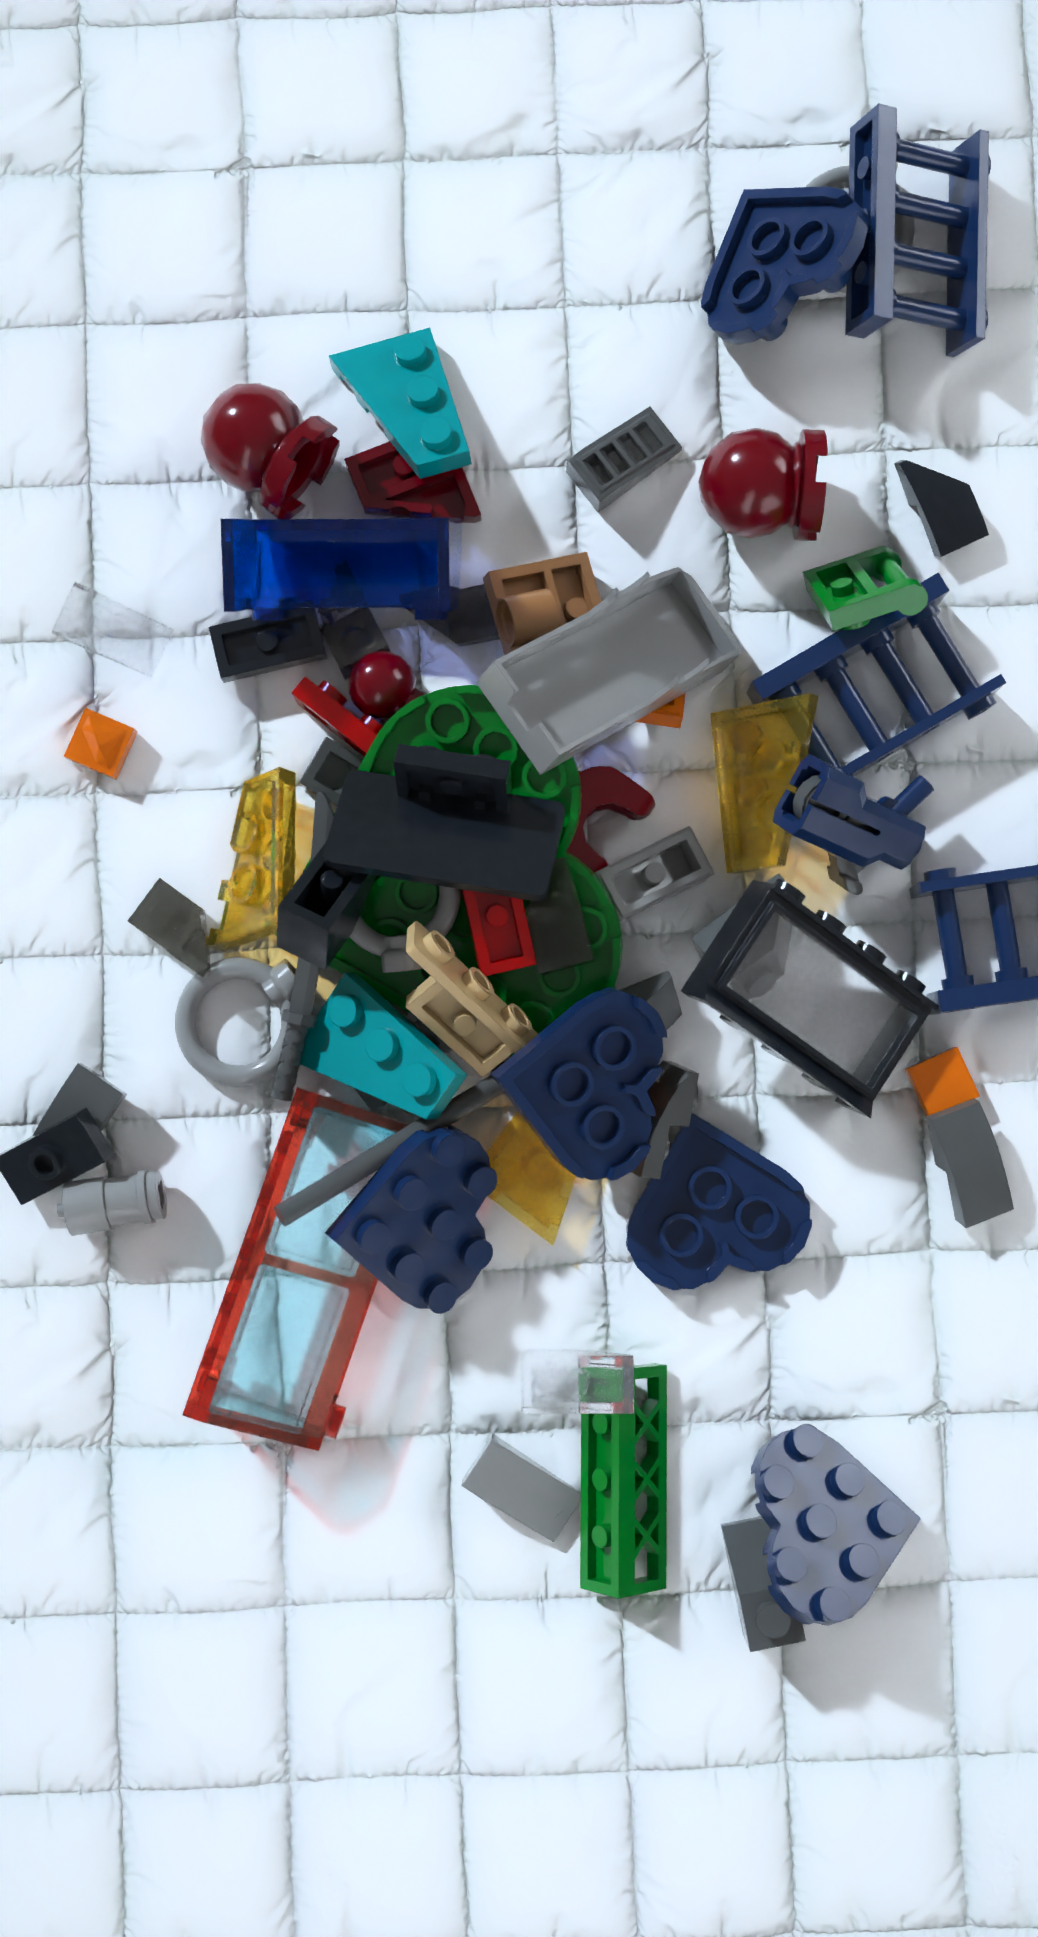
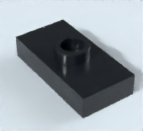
M313 602L209 627L216 662L223 683L327 659L319 620Z
M84 1108L0 1153V1172L22 1206L105 1163L115 1154L88 1109Z

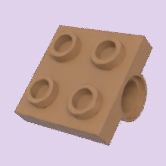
M587 552L488 571L482 578L504 655L586 614L601 603Z

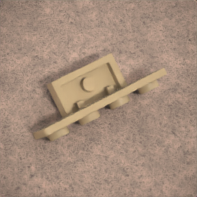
M415 921L407 928L406 952L430 977L406 996V1008L479 1075L484 1077L512 1053L519 1051L538 1035L532 1028L531 1021L525 1012L516 1004L510 1003L507 1005L494 993L489 979L479 969L475 967L468 969L455 956L453 947L441 933L436 930L429 932L418 921Z

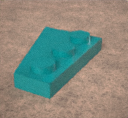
M430 327L328 356L333 372L353 390L358 403L366 413L370 412L384 429L387 439L420 479L472 464L470 451Z
M345 972L318 1013L316 1027H309L306 1040H304L303 1054L300 1057V1065L424 1119H438L468 1075L357 973Z

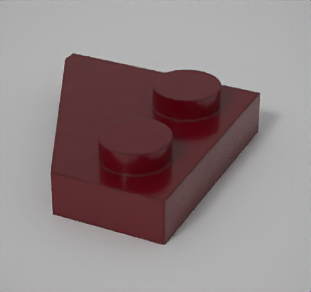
M390 441L344 459L365 514L462 523L482 521L481 512L463 467L420 479Z

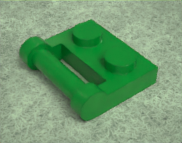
M888 546L876 547L802 572L808 594L833 631L839 629H858L867 625L872 618L897 610L903 615H916L926 607L928 602L926 589L919 581L907 576L902 569V561L899 555ZM873 576L876 580L884 582L886 585L877 588L870 577Z

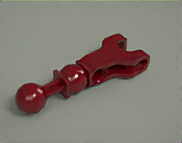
M375 651L363 656L353 666L348 678V693L353 704L363 714L375 719H390L406 704L425 695V693L416 688V677L412 667L401 656L389 651ZM595 766L579 771L582 794L581 812L568 852L580 859L593 873L609 865L606 859L598 855L586 842L583 830L586 819L594 812L608 809L622 814L631 820H642L650 816L656 806L653 796L647 790L611 766Z

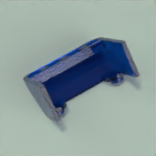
M461 518L220 519L224 612L252 610V620H285V609L403 608L414 609V620H446L447 611L458 608L462 555Z

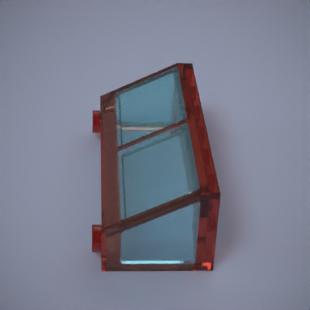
M297 1087L186 1402L183 1416L203 1423L316 1451L320 1450L326 1436L336 1440L347 1407L338 1404L340 1391L379 1280L327 1236L325 1232L376 1172L286 1227L276 1216L274 1206L411 1123L374 1112L312 1089Z

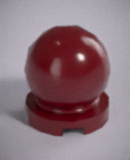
M261 383L235 384L220 393L203 415L200 441L209 467L229 486L246 493L260 491V505L264 510L281 521L291 519L306 506L297 499L304 493L312 480L320 486L322 485L334 463L340 446V440L332 436L338 430L336 426L319 415L310 416L304 421L298 406L282 390Z
M751 428L731 432L710 450L698 480L700 499L708 515L726 533L748 539L771 535L787 524L788 527L792 528L794 540L817 541V533H820L827 482H816L819 456H828L825 430L803 429L800 432L798 442L794 443L793 446L779 433L765 429Z

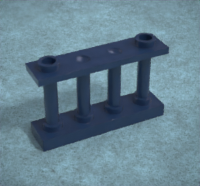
M880 103L850 128L848 195L869 216L871 227L866 235L864 248L851 268V277L846 284L845 335L864 339L893 318L945 328L946 356L950 357L958 356L985 339V331L988 325V312L986 310L988 176L991 170L989 131L978 130L953 151L900 139L897 132V108ZM896 162L948 174L949 202L899 191L896 184ZM895 214L948 226V254L898 243L895 237ZM894 266L947 277V306L897 295L894 289Z
M938 572L921 582L928 593V602L920 613L907 616L897 610L872 618L867 625L854 630L840 629L753 680L746 694L757 711L770 703L775 710L780 708L808 755L811 754L855 777L958 715L965 713L968 720H971L997 704L993 695L1007 682L1002 674L983 685H979L937 617L941 612L937 605L950 591ZM908 622L912 629L919 628L961 696L935 713L891 643L895 639L891 632ZM862 649L866 656L871 654L874 656L915 725L889 740L845 670L849 666L845 659ZM816 676L821 683L825 681L828 683L869 752L841 767L799 698L803 693L799 686Z
M1038 865L957 876L955 867L923 873L924 881L909 888L911 899L933 896L946 979L941 980L942 990L927 994V997L939 1006L936 1011L931 1010L930 1015L1037 1000L1038 976L1029 977L1028 967H1022L1008 885L1037 881ZM986 888L1000 971L994 972L996 982L975 985L974 975H968L955 892Z

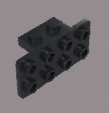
M398 744L393 762L395 776L354 770L347 774L323 853L328 867L531 901H541L547 897L565 821V807L558 801L512 794L511 761L496 759L486 754L468 755L442 751L428 745L416 747Z

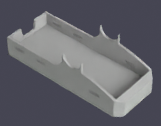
M676 567L651 577L647 571L627 588L619 591L616 587L605 600L586 614L494 660L476 683L539 774L542 775L722 673L740 655L738 640L694 578L681 568Z

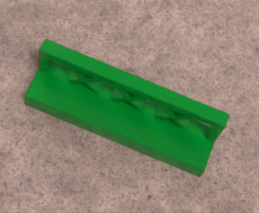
M604 1363L581 1364L580 1588L617 1599L666 1589L667 1365L659 1363L632 1366ZM647 1378V1400L642 1408L639 1409L635 1403V1379ZM643 1434L647 1439V1455L641 1465H639L635 1460V1445ZM644 1491L647 1495V1511L639 1522L635 1517V1502L641 1492ZM643 1547L647 1551V1576L635 1578V1559Z

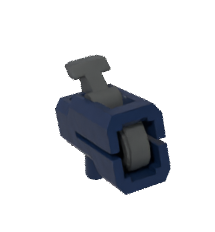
M809 754L800 762L789 784L798 788L796 793L786 789L774 811L773 822L791 835L828 852L830 865L827 866L829 879L846 891L859 895L863 892V887L859 881L858 873L867 865L880 860L902 870L919 853L925 838L926 826L908 815L934 791V788L928 780L919 775L894 799L884 796L877 801L866 795L864 782L846 771Z

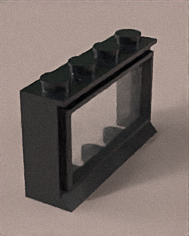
M777 879L774 884L752 880L680 992L716 1010L721 1014L719 1018L737 1030L748 1033L762 1043L760 1047L778 1059L792 1064L803 1072L801 1076L804 1079L837 1096L835 1101L841 1106L871 1118L874 1099L931 1010L936 1011L939 1006L922 994L926 986L920 980L899 969L894 973L883 965L887 957L880 950L862 940H858L855 944L843 935L847 927L840 920L822 910H818L815 914L803 905L802 902L806 896L796 887L781 879Z

